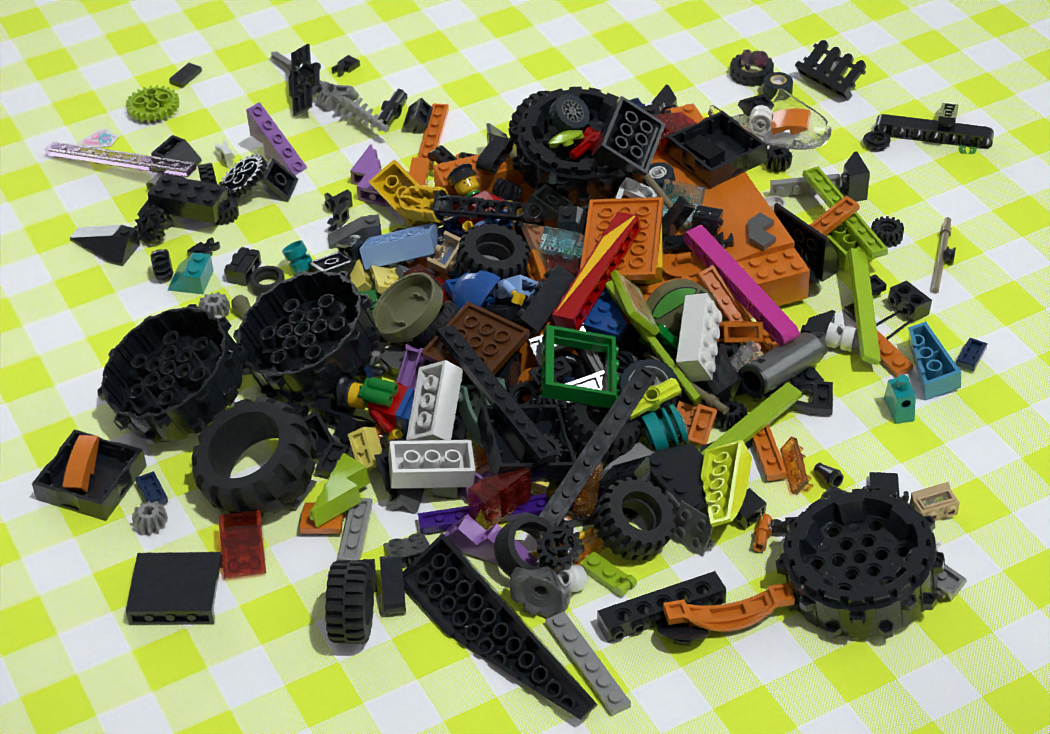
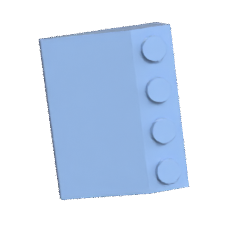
M428 223L369 237L359 249L365 270L370 269L371 265L379 267L388 265V267L398 265V262L401 261L409 263L415 261L418 257L423 256V259L433 257L437 245V223Z

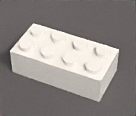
M707 293L686 295L684 301L676 363L691 382L712 380L713 372L716 370L715 355L718 354L717 339L720 337L719 323L722 321V314Z
M447 360L419 367L406 441L451 440L462 381V368Z
M471 440L390 441L388 460L391 488L473 487L475 465Z

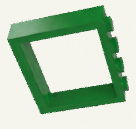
M546 325L542 337L541 397L611 408L619 394V389H617L619 374H616L619 366V360L616 359L619 347H616V337ZM554 344L605 353L606 391L554 382Z

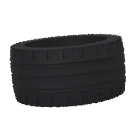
M533 514L523 515L507 523L498 532L494 542V555L498 565L508 577H511L516 567L534 570L546 566V559L540 560L539 566L527 564L519 556L514 541L516 531H524L530 534L537 542V539L541 538L540 532L546 533V526L553 529V525L543 517ZM546 544V551L549 552L550 548L548 547V544Z

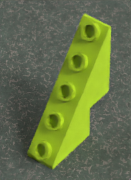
M346 453L342 454L333 472H331L327 483L324 484L321 494L317 497L313 508L310 509V519L314 520L316 527L362 502L359 489L370 483L366 466Z

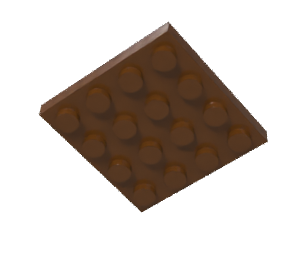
M467 302L446 325H454L494 375L530 336L529 329L470 302ZM437 336L421 351L422 358L432 363L447 360L462 368ZM463 370L462 377L473 382Z

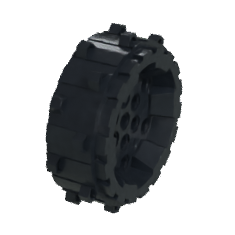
M581 86L569 87V90L560 88L551 91L548 96L544 94L538 99L534 98L531 100L530 106L522 114L518 126L511 128V138L517 140V156L512 159L513 170L520 171L524 180L535 191L544 184H547L571 202L579 204V206H586L590 200L610 199V197L617 195L619 187L626 177L635 179L636 173L605 166L591 157L593 150H587L579 158L573 160L569 153L579 145V140H573L574 143L569 146H563L562 143L555 148H550L548 144L554 136L561 133V131H558L553 126L549 118V108L558 97L565 94H573L585 102L590 112V120L581 130L584 133L587 127L597 131L602 130L610 107L618 100V96L609 92L604 94L600 89L591 87L589 89H582Z
M302 271L292 278L279 282L256 298V302L244 315L239 329L234 331L233 338L236 340V344L244 346L248 353V358L244 360L243 375H252L262 388L260 393L266 398L276 397L283 400L302 402L304 398L306 401L322 398L324 393L328 392L331 394L335 392L341 377L348 376L350 379H353L358 374L360 366H365L370 358V351H373L375 341L380 338V331L376 327L375 319L370 311L374 304L368 294L359 293L355 284L351 281L350 275L345 271L339 273L328 271L307 273V271Z
M196 304L166 310L155 316L150 315L145 318L141 324L129 331L115 348L110 350L108 353L109 359L105 364L102 374L101 387L97 389V395L102 401L105 400L116 413L114 423L120 430L128 428L136 436L145 439L149 445H156L158 442H169V440L179 441L189 438V434L194 433L196 435L200 433L205 425L207 426L215 420L213 416L227 406L230 407L239 394L237 389L241 388L244 360L248 358V353L244 346H238L228 333L232 325L225 316L221 318L214 317L210 312L199 309Z
M852 489V492L844 493V491L830 492L826 499H818L809 505L804 512L802 511L797 518L791 517L787 521L786 526L789 532L786 534L783 543L784 553L775 561L777 574L785 575L786 583H789L795 597L794 605L787 607L790 611L798 610L807 621L816 627L826 630L827 637L835 639L843 635L852 638H869L878 635L884 639L894 636L895 630L909 625L922 612L933 610L936 606L937 601L933 594L937 589L938 574L943 573L945 558L943 552H938L936 549V540L932 532L935 529V521L931 516L920 514L915 510V507L900 497L895 498L893 492L888 490L869 492L868 489Z

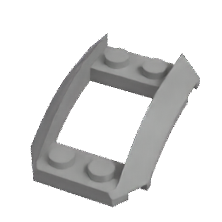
M584 323L580 327V331H586ZM543 334L528 340L538 366L542 365ZM554 344V352L569 348ZM580 349L592 374L565 384L605 391V367L596 351Z

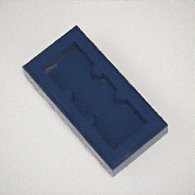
M969 337L956 360V365L974 372L987 349L988 343Z
M154 471L135 478L136 484L146 503L148 501L151 503L158 501L161 505L168 502L167 495Z

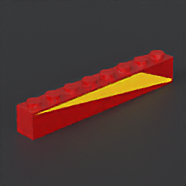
M617 212L614 219L610 221L607 230L603 232L601 239L595 245L591 255L587 257L584 266L570 284L558 307L554 309L552 318L555 326L574 330L580 329L606 287V283L611 279V273L617 269L639 234L641 226L638 215Z

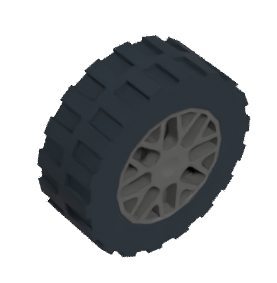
M573 94L561 95L549 108V118L558 131L582 130L589 123L590 112L587 105L578 96L576 97Z

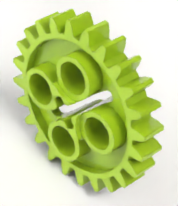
M150 85L149 88L143 87V90L137 89V93L132 92V96H128L125 105L131 118L135 117L136 121L140 119L141 122L147 120V123H149L151 120L156 122L157 119L163 121V117L169 118L168 115H174V112H177V108L180 107L178 93H175L174 89L170 90V87L165 89L164 85L160 88L158 85L152 88Z

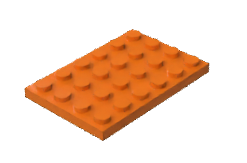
M663 197L590 200L580 269L584 266L587 257L591 255L595 245L598 244L603 232L607 230L610 221L614 219L617 212L638 215L641 230L616 270L628 280H656L664 205Z

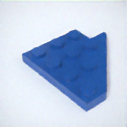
M605 287L583 322L584 328L592 333L615 336L616 340L619 341L627 330V322Z

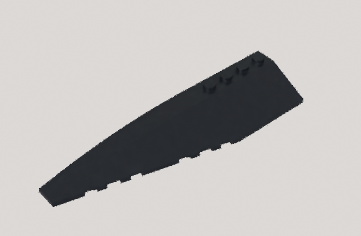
M443 533L403 571L404 587L445 634L581 721L598 705L509 603Z

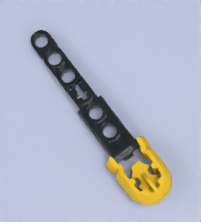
M410 186L402 192L399 198V208L402 214L408 219L422 222L441 223L444 216L540 222L546 214L545 210L536 203H527L526 205L523 202L448 195V192L443 187ZM430 199H434L432 210H428L432 202ZM460 203V207L457 210H453L454 205ZM472 204H476V208L473 211H469V207ZM507 206V212L500 214L501 209ZM524 208L523 213L517 216V210ZM536 209H540L539 215L533 217V212Z

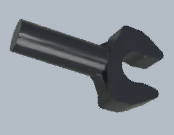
M723 232L715 237L724 249L734 246L732 233L725 240Z

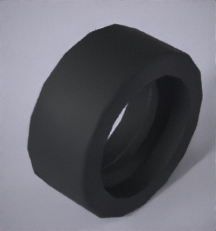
M268 265L255 269L250 276L251 289L256 296L265 293L279 282L285 280L284 273L279 267ZM266 279L277 280L268 285L259 284V282Z

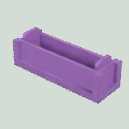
M406 344L405 356L396 382L413 388L415 391L419 367H423L426 361L421 356V351L424 348L416 349Z

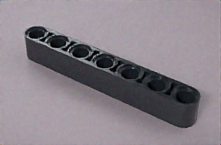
M889 114L878 115L874 131L884 132L891 138L955 146L961 145L979 149L990 148L994 138L993 129L986 126L955 123L951 127H946L938 123V120Z

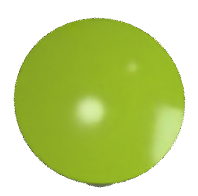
M567 130L554 136L548 144L550 148L558 147L562 143L563 146H569L574 143L573 140L581 139L584 135L581 130Z

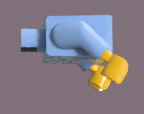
M522 275L500 280L498 282V289H495L493 292L494 298L497 301L512 302L522 306L523 301L535 291L534 288L538 281Z

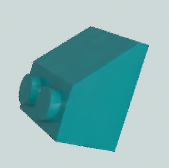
M192 253L181 262L171 280L168 291L204 294L214 271L211 254Z

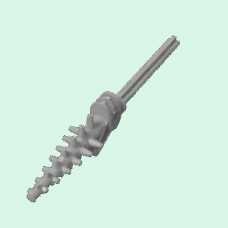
M277 51L270 53L272 60L287 70H291V60ZM313 77L307 80L311 85L314 84ZM320 80L322 90L318 92V104L327 110L335 108L333 111L335 114L344 108L341 116H345L350 111L351 113L348 116L350 120L357 115L358 117L355 120L357 123L363 119V124L370 123L372 129L377 127L378 131L382 130L385 133L389 131V126L383 124L384 121L382 119L378 120L377 114L371 115L372 108L368 111L365 110L368 106L367 103H364L361 107L359 106L363 99L359 98L360 95L353 86L334 85Z

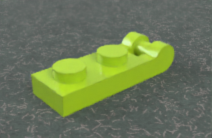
M594 551L579 563L588 575L619 597H623L629 588L632 589L637 585V580L634 576L627 575Z

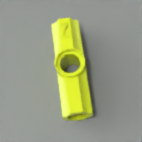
M670 378L657 386H649L628 419L632 420L647 411H656L660 404L679 395L681 388L677 380Z

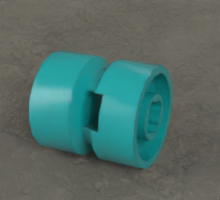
M302 240L295 241L282 250L285 259L290 261L289 266L293 274L308 270L310 268L308 262L313 261L310 254L306 253L307 248Z

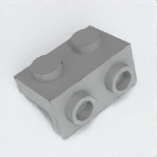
M945 564L943 573L938 574L935 594L942 599L946 597L952 601L967 583V579Z

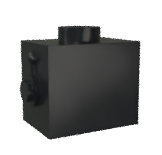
M698 205L694 215H692V228L702 225L712 236H717L724 222L722 219L723 209Z
M748 488L743 504L733 521L743 530H746L759 520L761 514L763 516L766 512L767 503L753 490Z

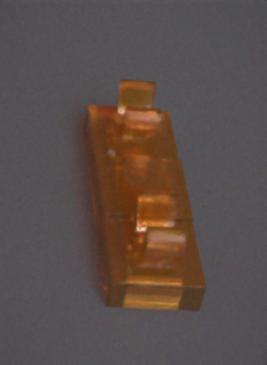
M791 436L780 448V452L787 471L791 493L797 495L802 489L807 492L810 491L813 484L808 483L811 480V476L806 474L803 460L805 455L801 453L804 449L799 446L797 438Z
M602 460L575 499L573 509L575 515L593 513L595 509L594 506L597 502L600 486L598 482L601 480L604 464Z

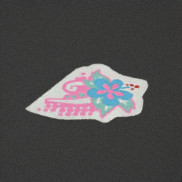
M108 128L99 129L77 143L88 147H109L113 145L119 135L112 133Z

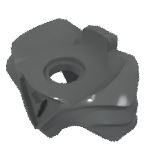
M544 566L539 569L527 570L516 567L511 574V598L516 603L523 605V612L531 616H536L539 613L544 617L550 618L567 610L572 593L563 586L553 568Z

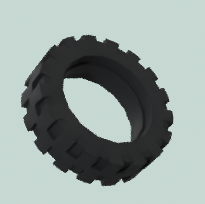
M752 51L749 52V59L747 61H744L745 54H747L745 52L732 58L730 76H732V80L736 81L737 84L741 83L743 86L749 85L750 87H755V85L762 86L765 76L774 72V62H772L771 58H768L766 64H759L755 60L758 57ZM745 66H758L763 70L751 73L743 71L741 68Z
M447 300L442 304L433 322L416 338L426 347L436 336V330L445 327L460 309L451 300Z

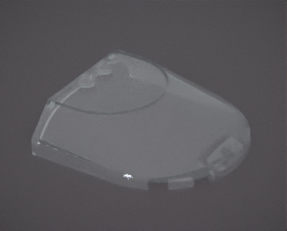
M782 88L778 89L777 94L771 100L774 104L771 110L773 116L774 112L784 109L799 108L810 110L811 115L807 131L791 135L790 130L773 135L770 129L768 133L759 135L750 129V116H746L745 113L731 116L744 129L752 132L768 146L794 150L818 148L829 141L832 132L831 127L827 126L828 121L825 117ZM710 105L708 115L712 116L722 110L714 105Z

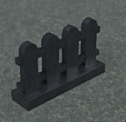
M821 40L818 44L815 43L811 54L808 57H804V63L798 60L794 66L800 74L850 100L853 96L850 89L855 88V82L861 74L865 75L866 63L863 60H859L856 64H853L854 58L850 53L840 57L841 50L839 47H833L830 51L827 50L829 44L826 40ZM823 54H826V57L823 59V61L820 64H818L817 62L820 60ZM837 60L839 63L836 65L833 71H831L830 68L832 67L833 63ZM848 68H851L845 78L842 77Z

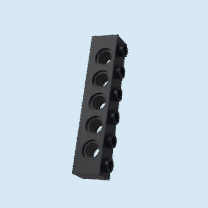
M716 571L597 610V625L607 643L615 640L618 641L624 637L639 634L650 628L667 623L663 611V603L685 600L686 604L701 606L726 603V587Z

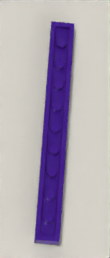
M601 486L582 488L571 507L588 504L595 506L606 489ZM546 494L418 513L421 534L447 530L467 514L479 525L514 520L517 517L528 514L539 516L548 501L546 500Z

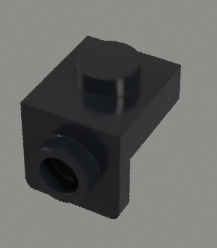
M348 189L335 196L328 192L324 194L325 207L332 212L341 203L348 204L349 208L353 206L352 193Z

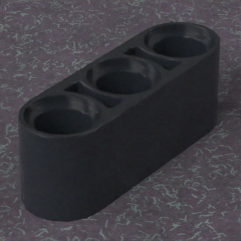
M495 135L479 155L476 169L495 174L511 153L514 140Z
M401 554L381 556L380 568L385 615L406 613Z

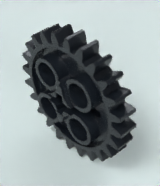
M251 154L250 157L246 156L244 160L240 159V162L235 163L234 167L229 168L230 171L226 172V176L221 178L223 181L219 185L227 186L228 197L232 196L233 199L236 197L240 198L242 194L246 195L247 191H251L253 186H257L256 183L260 182V178L265 176L264 172L267 171L266 168L268 167L267 161L258 154Z

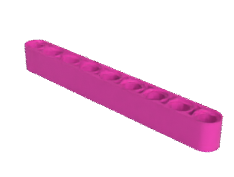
M702 225L683 233L686 245L707 268L714 265L736 299L757 322H763V328L780 346L799 338L797 326Z

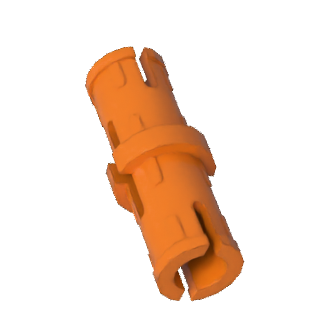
M764 513L763 516L762 514L759 516L758 526L754 530L755 540L753 549L757 552L766 550L767 540L771 535L772 517L769 514Z

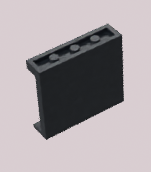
M221 552L137 553L126 607L129 625H214V604L220 568L224 567Z

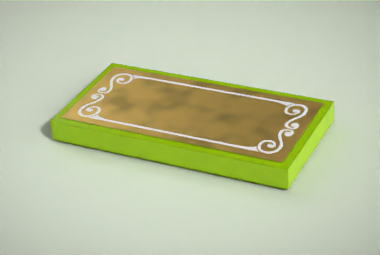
M614 270L610 276L629 317L652 335H657L660 330L641 290L617 270Z

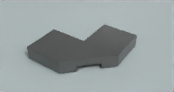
M761 212L748 220L749 243L763 251L774 244L776 237L766 232V230L774 225V220Z

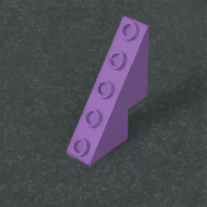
M260 102L246 109L250 136L263 143L267 159L274 158L295 176L307 169L306 164Z
M370 144L350 170L352 184L357 185L358 200L389 207L387 201L368 182L382 170L377 150L373 149L372 144Z
M467 514L445 532L444 535L461 552L498 564L494 555V542L502 527L497 523L488 530H485ZM514 539L515 548L519 556L527 564L534 566L538 559Z

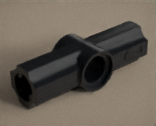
M399 88L394 91L389 100L383 101L381 112L377 119H382L384 121L383 124L390 126L395 117H400L402 106L408 98L407 93Z

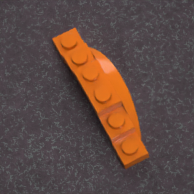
M789 583L768 586L766 591L750 598L722 605L686 604L685 600L663 603V611L668 625L687 622L689 627L700 626L712 631L727 632L749 627L765 618L768 614H773V610L777 607L794 605L795 597Z

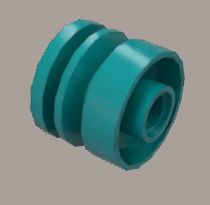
M674 404L668 405L670 415L667 414L664 407L661 408L662 418L660 419L655 412L641 416L644 434L655 452L669 448V440H672L675 446H680L677 437H680L683 444L689 442L686 424Z

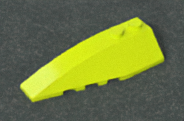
M743 440L705 450L701 479L704 484L703 489L706 494L705 499L708 504L707 509L712 527L732 522L743 504L752 462V456Z

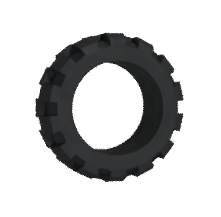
M257 397L254 402L246 398L235 402L233 408L229 410L222 409L213 416L215 420L209 427L205 425L198 435L199 445L194 446L192 453V473L196 486L214 508H218L221 513L234 518L259 519L263 518L264 513L276 514L285 509V503L292 498L296 500L305 490L303 484L306 480H311L315 470L314 459H317V451L312 430L293 407L272 398ZM279 439L275 452L260 469L244 477L230 478L235 462L249 447L263 440Z

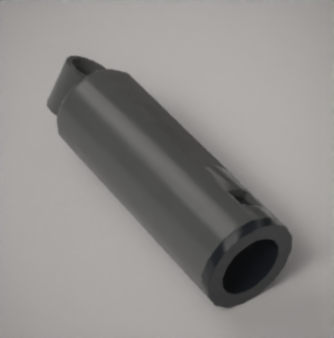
M803 332L799 335V338L783 346H778L744 365L738 371L742 379L739 385L747 396L759 398L816 365L822 360L823 355L827 354L826 334L823 332Z

